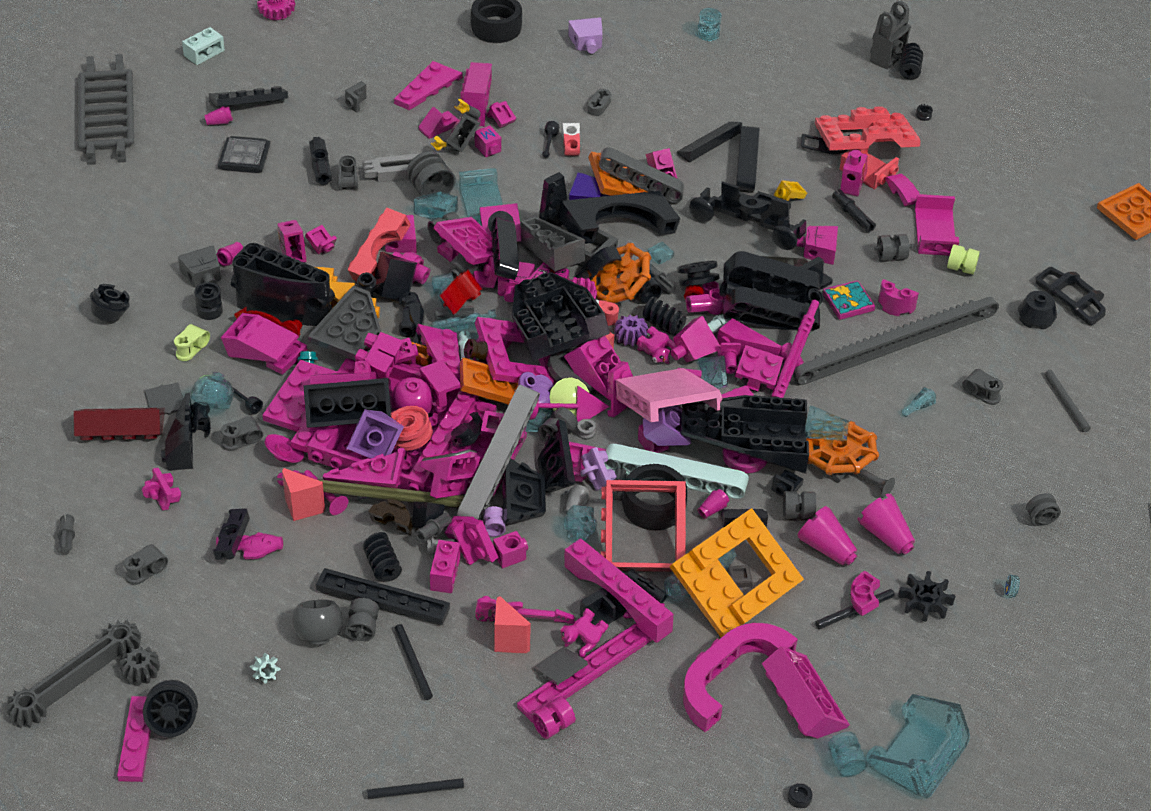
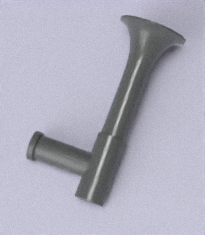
M861 469L860 473L856 474L878 486L882 491V497H886V494H889L895 485V478L892 477L889 480H885L865 469ZM836 473L832 478L835 482L839 483L848 473Z

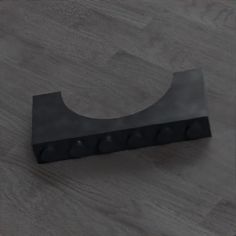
M660 191L561 201L557 215L567 231L585 239V244L595 242L599 229L597 222L607 218L621 217L637 220L653 228L659 235L676 233L680 221L679 215Z

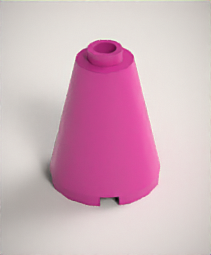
M886 494V499L878 498L869 504L861 512L863 515L862 519L858 517L857 520L864 528L897 554L903 553L906 555L914 549L915 539L892 494Z
M824 506L815 513L817 516L812 520L809 519L797 534L798 538L840 565H850L857 558V548L832 510Z

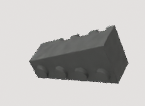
M538 217L521 221V243L554 271L568 266H576L577 263L585 261V239Z

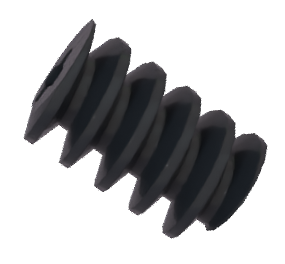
M908 43L902 48L899 72L905 79L914 80L921 74L924 53L917 43Z
M651 297L642 312L644 319L657 325L659 328H663L664 331L670 332L674 336L683 329L687 320L685 316L682 317V311L676 312L675 307L669 309V304L663 305L662 300L657 301L656 297Z
M384 532L370 535L363 543V550L366 553L375 578L382 582L395 580L401 574L402 568L399 566L400 563L394 553L388 535Z

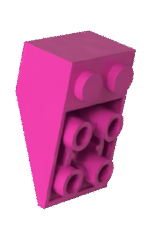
M242 313L221 336L229 357L278 362L299 338L297 334L260 315Z
M606 336L580 344L564 355L576 375L611 401V398H608V371L621 361Z

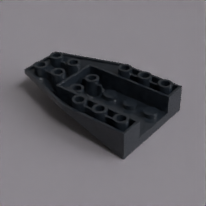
M553 272L543 273L537 278L521 281L520 284L515 285L512 318L533 361L610 334L605 313L587 288Z
M742 395L722 398L720 410L718 411L703 401L682 404L681 435L806 474L809 459V441H806L807 400Z

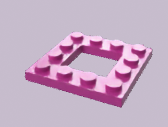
M483 317L476 318L474 323L480 341H485L488 345L486 360L493 380L518 383L521 374L531 372L535 376L544 375L548 377L553 385H555L557 381L551 376L547 366L549 356L538 359L541 366L509 361L503 340L524 343L514 322Z

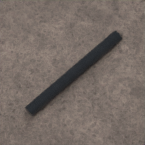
M892 589L875 595V597L881 603L895 597V593ZM852 605L816 621L815 624L818 629H822L858 612Z
M398 624L394 627L422 695L425 700H429L433 697V694L402 624Z
M459 778L367 789L368 799L458 789L464 788V780Z

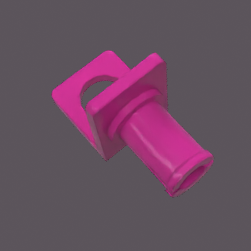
M721 343L720 350L717 351L718 363H725V372L728 374H733L737 371L741 349L740 343Z

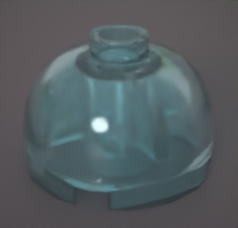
M219 372L200 376L194 383L191 391V398L204 406H207L208 403L215 404V409H229L234 395L232 385Z

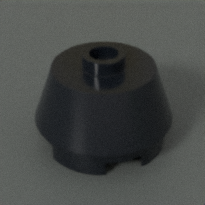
M99 284V287L97 289L94 288V291L90 294L93 315L108 322L118 321L130 306L129 294L125 290L123 293L115 290V285Z
M1044 291L1030 292L1018 306L1020 321L1029 328L1036 326L1047 329L1057 318L1055 300L1049 293Z

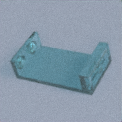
M497 169L459 172V187L467 217L474 218L481 225L480 207L503 205L497 184Z

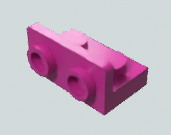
M466 517L452 527V532L457 542L460 543V549L467 564L472 565L479 559L493 562L499 558L482 520Z

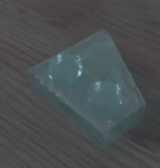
M814 406L809 407L805 428L806 438L847 441L849 431L848 420Z

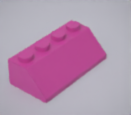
M780 646L762 663L766 670L767 678L776 686V693L787 704V711L796 719L799 724L798 729L803 735L818 739L850 726L805 654Z

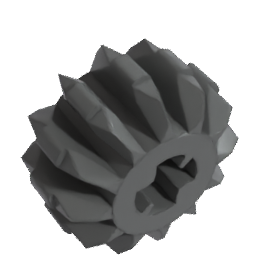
M141 645L136 650L130 647V653H123V659L120 660V669L124 679H128L130 684L137 681L140 686L142 681L150 683V678H157L160 662L158 661V655L156 652H152L150 647L144 650Z

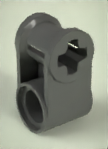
M349 155L343 156L339 160V190L348 187L358 189L356 159Z
M975 369L962 382V387L968 394L981 399L989 405H995L1001 400L1000 391L1003 388V383L983 370Z
M246 416L240 420L226 423L221 427V434L223 436L222 447L227 451H234L249 444L257 443L263 437V431L252 416Z
M153 544L145 546L125 559L124 567L127 570V582L134 585L144 582L146 579L164 570L168 564V558Z

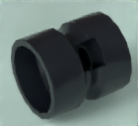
M651 269L650 281H647L636 293L643 303H647L653 296L658 299L663 292L662 285L655 278Z
M212 282L198 285L194 291L198 316L205 320H213L220 317L223 312L220 287Z

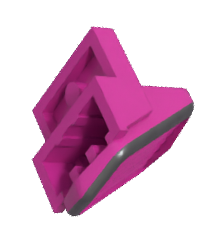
M468 449L457 453L432 455L422 459L420 467L434 473L430 496L442 498L466 494L469 478L474 477L478 470L480 456L477 455V452Z

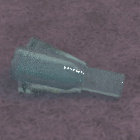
M923 387L911 404L901 410L902 414L907 417L914 411L936 404V394L932 389Z

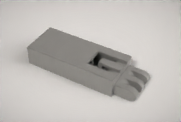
M420 153L365 160L362 162L364 175L366 178L377 177L378 182L408 179L406 174L408 164Z

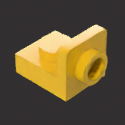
M784 180L780 182L774 193L775 197L787 201L790 198L804 199L807 195V192L798 182Z

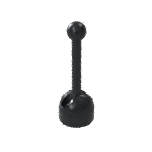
M548 121L545 125V133L548 136L546 149L542 153L544 158L550 156L551 139L558 134L560 129L559 124L555 121Z
M230 382L224 384L226 390H231L245 401V408L251 414L260 412L263 407L262 400L255 396L247 398L232 387Z

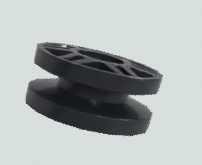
M717 261L694 262L677 267L678 273L687 274L686 277L679 279V285H699L719 280V273H710L711 269L718 267Z

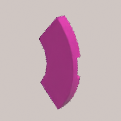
M863 571L854 579L850 592L851 603L861 616L879 607V600L874 596V592L880 587V580L866 571Z

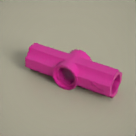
M712 289L709 294L686 296L685 302L688 313L708 311L710 314L719 315L723 312V297L719 295V289Z

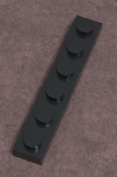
M327 568L323 569L316 583V590L350 600L357 598L371 599L378 604L379 608L443 625L450 610V602Z

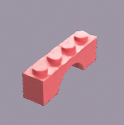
M386 208L379 216L377 224L369 232L365 243L360 246L355 259L349 264L348 272L353 280L357 281L358 277L366 272L375 276L378 264L376 257L379 250L391 241L402 240L411 226L405 214Z

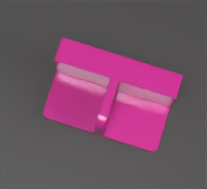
M442 360L420 368L421 379L431 388L433 400L439 408L446 406V393L460 388L458 379Z

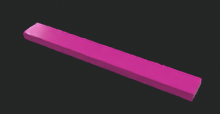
M637 623L633 624L584 657L583 659L588 662V665L559 685L551 681L547 682L517 702V708L532 722L531 714L542 706L547 707L549 702L559 696L564 699L569 698L644 647L652 639L640 630Z

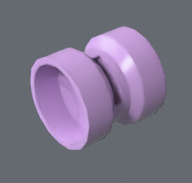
M497 506L485 509L483 511V520L488 535L497 537L504 534L506 525L503 521V509Z

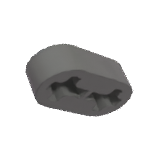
M607 89L597 90L588 102V113L592 116L602 115L611 103V92Z

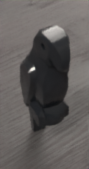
M406 292L399 298V304L405 306L402 314L403 321L399 325V333L402 337H413L415 334L414 343L420 344L422 336L417 334L416 329L418 324L424 325L423 306L416 293Z

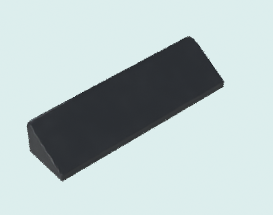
M729 121L678 150L677 154L690 163L740 134L742 122Z

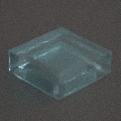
M660 242L647 249L651 258L658 264L674 257V251L664 242Z

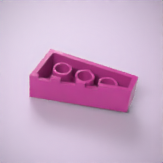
M471 62L470 68L466 69L460 99L480 111L479 119L481 123L479 126L485 127V117L492 81V64Z

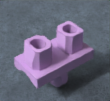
M595 447L581 456L585 469L580 474L582 477H589L596 491L606 486V480L616 479L617 476L614 470H607L604 464L608 461L606 451H599Z

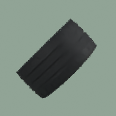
M475 0L471 7V29L478 39L489 43H504L515 39L520 34L522 28V7L517 0ZM489 17H503V18H506V19H502V20H492V19H488V18H489Z
M663 464L639 466L630 472L626 480L685 481L677 470ZM686 484V505H687L688 491H687V484ZM623 491L622 503L624 513L636 526L656 531L668 529L675 525V492H667L674 498L673 501L663 505H651L641 501L636 496L639 492Z

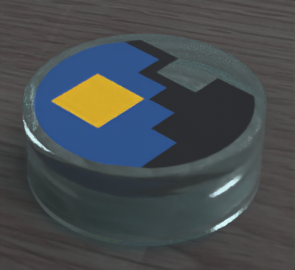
M1008 575L1005 584V596L1015 597L1017 595L1020 585L1018 576Z

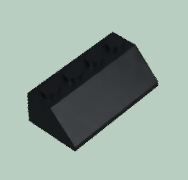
M389 378L303 385L307 428L358 424L364 410L382 411L392 418V390Z

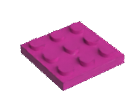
M460 218L441 221L435 224L434 229L439 233V236L448 241L455 251L465 257L468 263L472 265L489 262L490 257H493L491 234L474 218Z

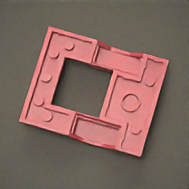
M878 106L874 107V109L858 107L855 110H851L850 116L839 115L838 117L823 115L821 118H815V126L829 150L867 149L873 142L895 141L900 147H920L921 140L904 115L901 113H892L890 115L884 107ZM863 129L862 135L850 134V136H844L841 130Z

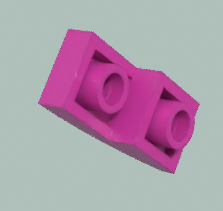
M901 173L885 178L892 193L899 194L904 206L916 203L919 192L906 176Z

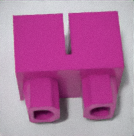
M380 332L379 336L368 333L364 345L370 347L371 350L367 352L359 349L355 355V361H369L371 371H376L379 379L388 378L404 350L403 341L383 332Z

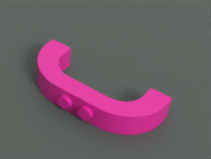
M766 623L744 624L730 630L721 639H716L706 652L703 651L696 657V660L687 671L683 691V704L689 718L706 733L721 719L723 705L712 698L705 687L741 655L749 652H758L770 656L780 646L796 651L798 639L788 631Z

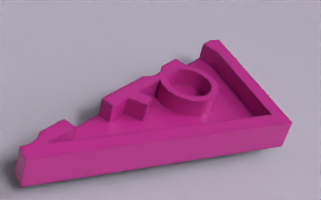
M399 448L397 449L398 452L386 456L380 454L371 459L367 458L352 463V467L342 470L338 468L330 470L328 473L323 474V479L327 481L398 488L406 453L405 449Z

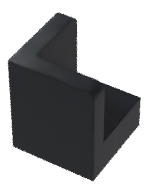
M414 501L412 526L414 528H421L427 524L428 520L436 519L444 513V504Z

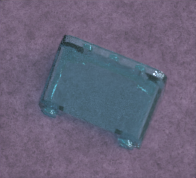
M912 694L902 707L905 725L886 750L876 745L868 751L865 757L871 769L917 796L930 798L967 747L970 732L961 704Z

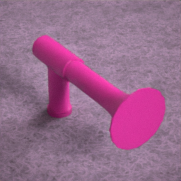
M310 470L304 472L309 473V476L313 479H318ZM324 492V497L330 503L329 511L332 515H338L347 508V497H336L332 493Z

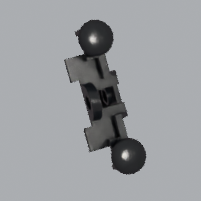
M724 181L721 182V195L719 197L713 196L711 198L710 188L707 187L700 194V197L693 198L689 204L691 214L701 222L710 221L714 216V211L747 222L750 219L759 221L762 227L773 230L772 239L783 250L794 249L797 245V239H801L806 233V220L803 219L795 226L790 224V201L760 191L754 196L739 192V186Z

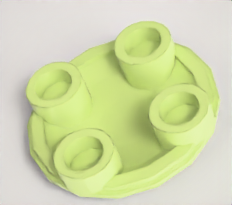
M563 378L550 389V403L576 404L577 385L587 392L589 391L580 380ZM568 409L576 417V409Z

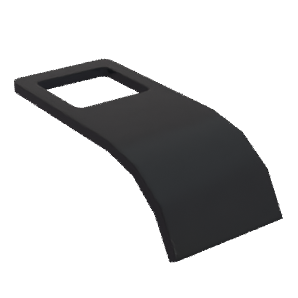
M807 134L801 135V148L828 154H842L848 151L829 150L823 138ZM805 137L818 140V148L806 146Z
M609 246L600 249L575 277L579 278L588 267L591 273L589 277L591 281L606 264L613 261H621L622 258L616 247Z

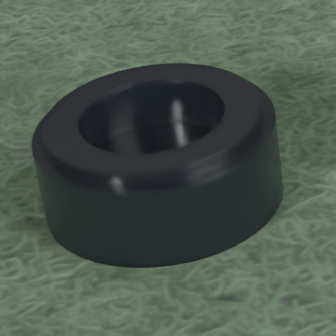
M802 783L792 785L788 792L789 803L796 808L808 807L812 801V790L809 786Z

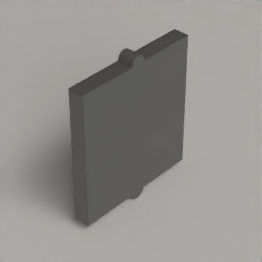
M178 382L168 385L161 384L159 387L145 390L150 408L165 407L164 414L168 415L178 412L183 400Z
M563 647L533 668L535 672L543 676L544 680L548 679L554 684L559 685L587 666L588 662L578 656L577 652L573 653Z

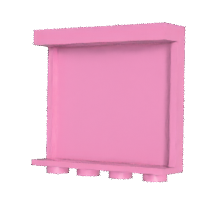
M684 368L616 379L617 400L650 422L659 421L658 408L703 401L717 411L720 410V403L722 401L720 390Z

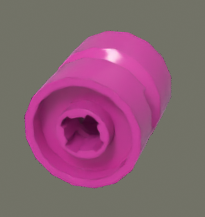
M560 696L549 702L547 707L542 706L531 714L536 730L544 739H549L557 734L559 729L564 730L576 721L572 707L566 699Z

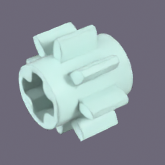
M264 653L261 658L255 656L256 661L254 665L250 666L252 670L256 671L253 677L255 679L261 677L264 683H267V679L270 678L275 680L276 671L281 670V668L275 665L278 659L272 657L269 660L267 653Z

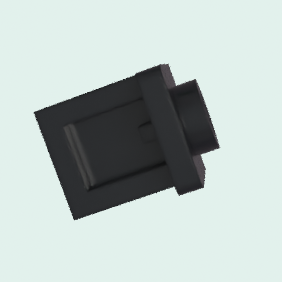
M785 469L780 476L776 474L773 477L771 490L783 496L784 491H797L803 485L804 479Z

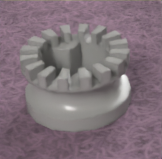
M590 419L579 421L577 426L578 437L580 436L584 440L585 438L588 440V438L594 437L595 423Z

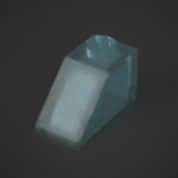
M436 192L414 199V214L431 220L438 217L442 218L445 214L452 211L455 213L458 211V197L444 192Z

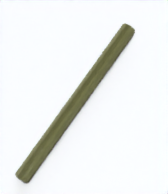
M319 480L323 482V491L327 493L395 499L405 502H429L458 508L464 499V496L458 495L434 498L430 496V492Z

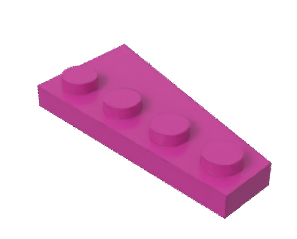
M432 61L394 98V104L411 110L426 101V97L439 93V89L451 86L454 80H461L463 73Z

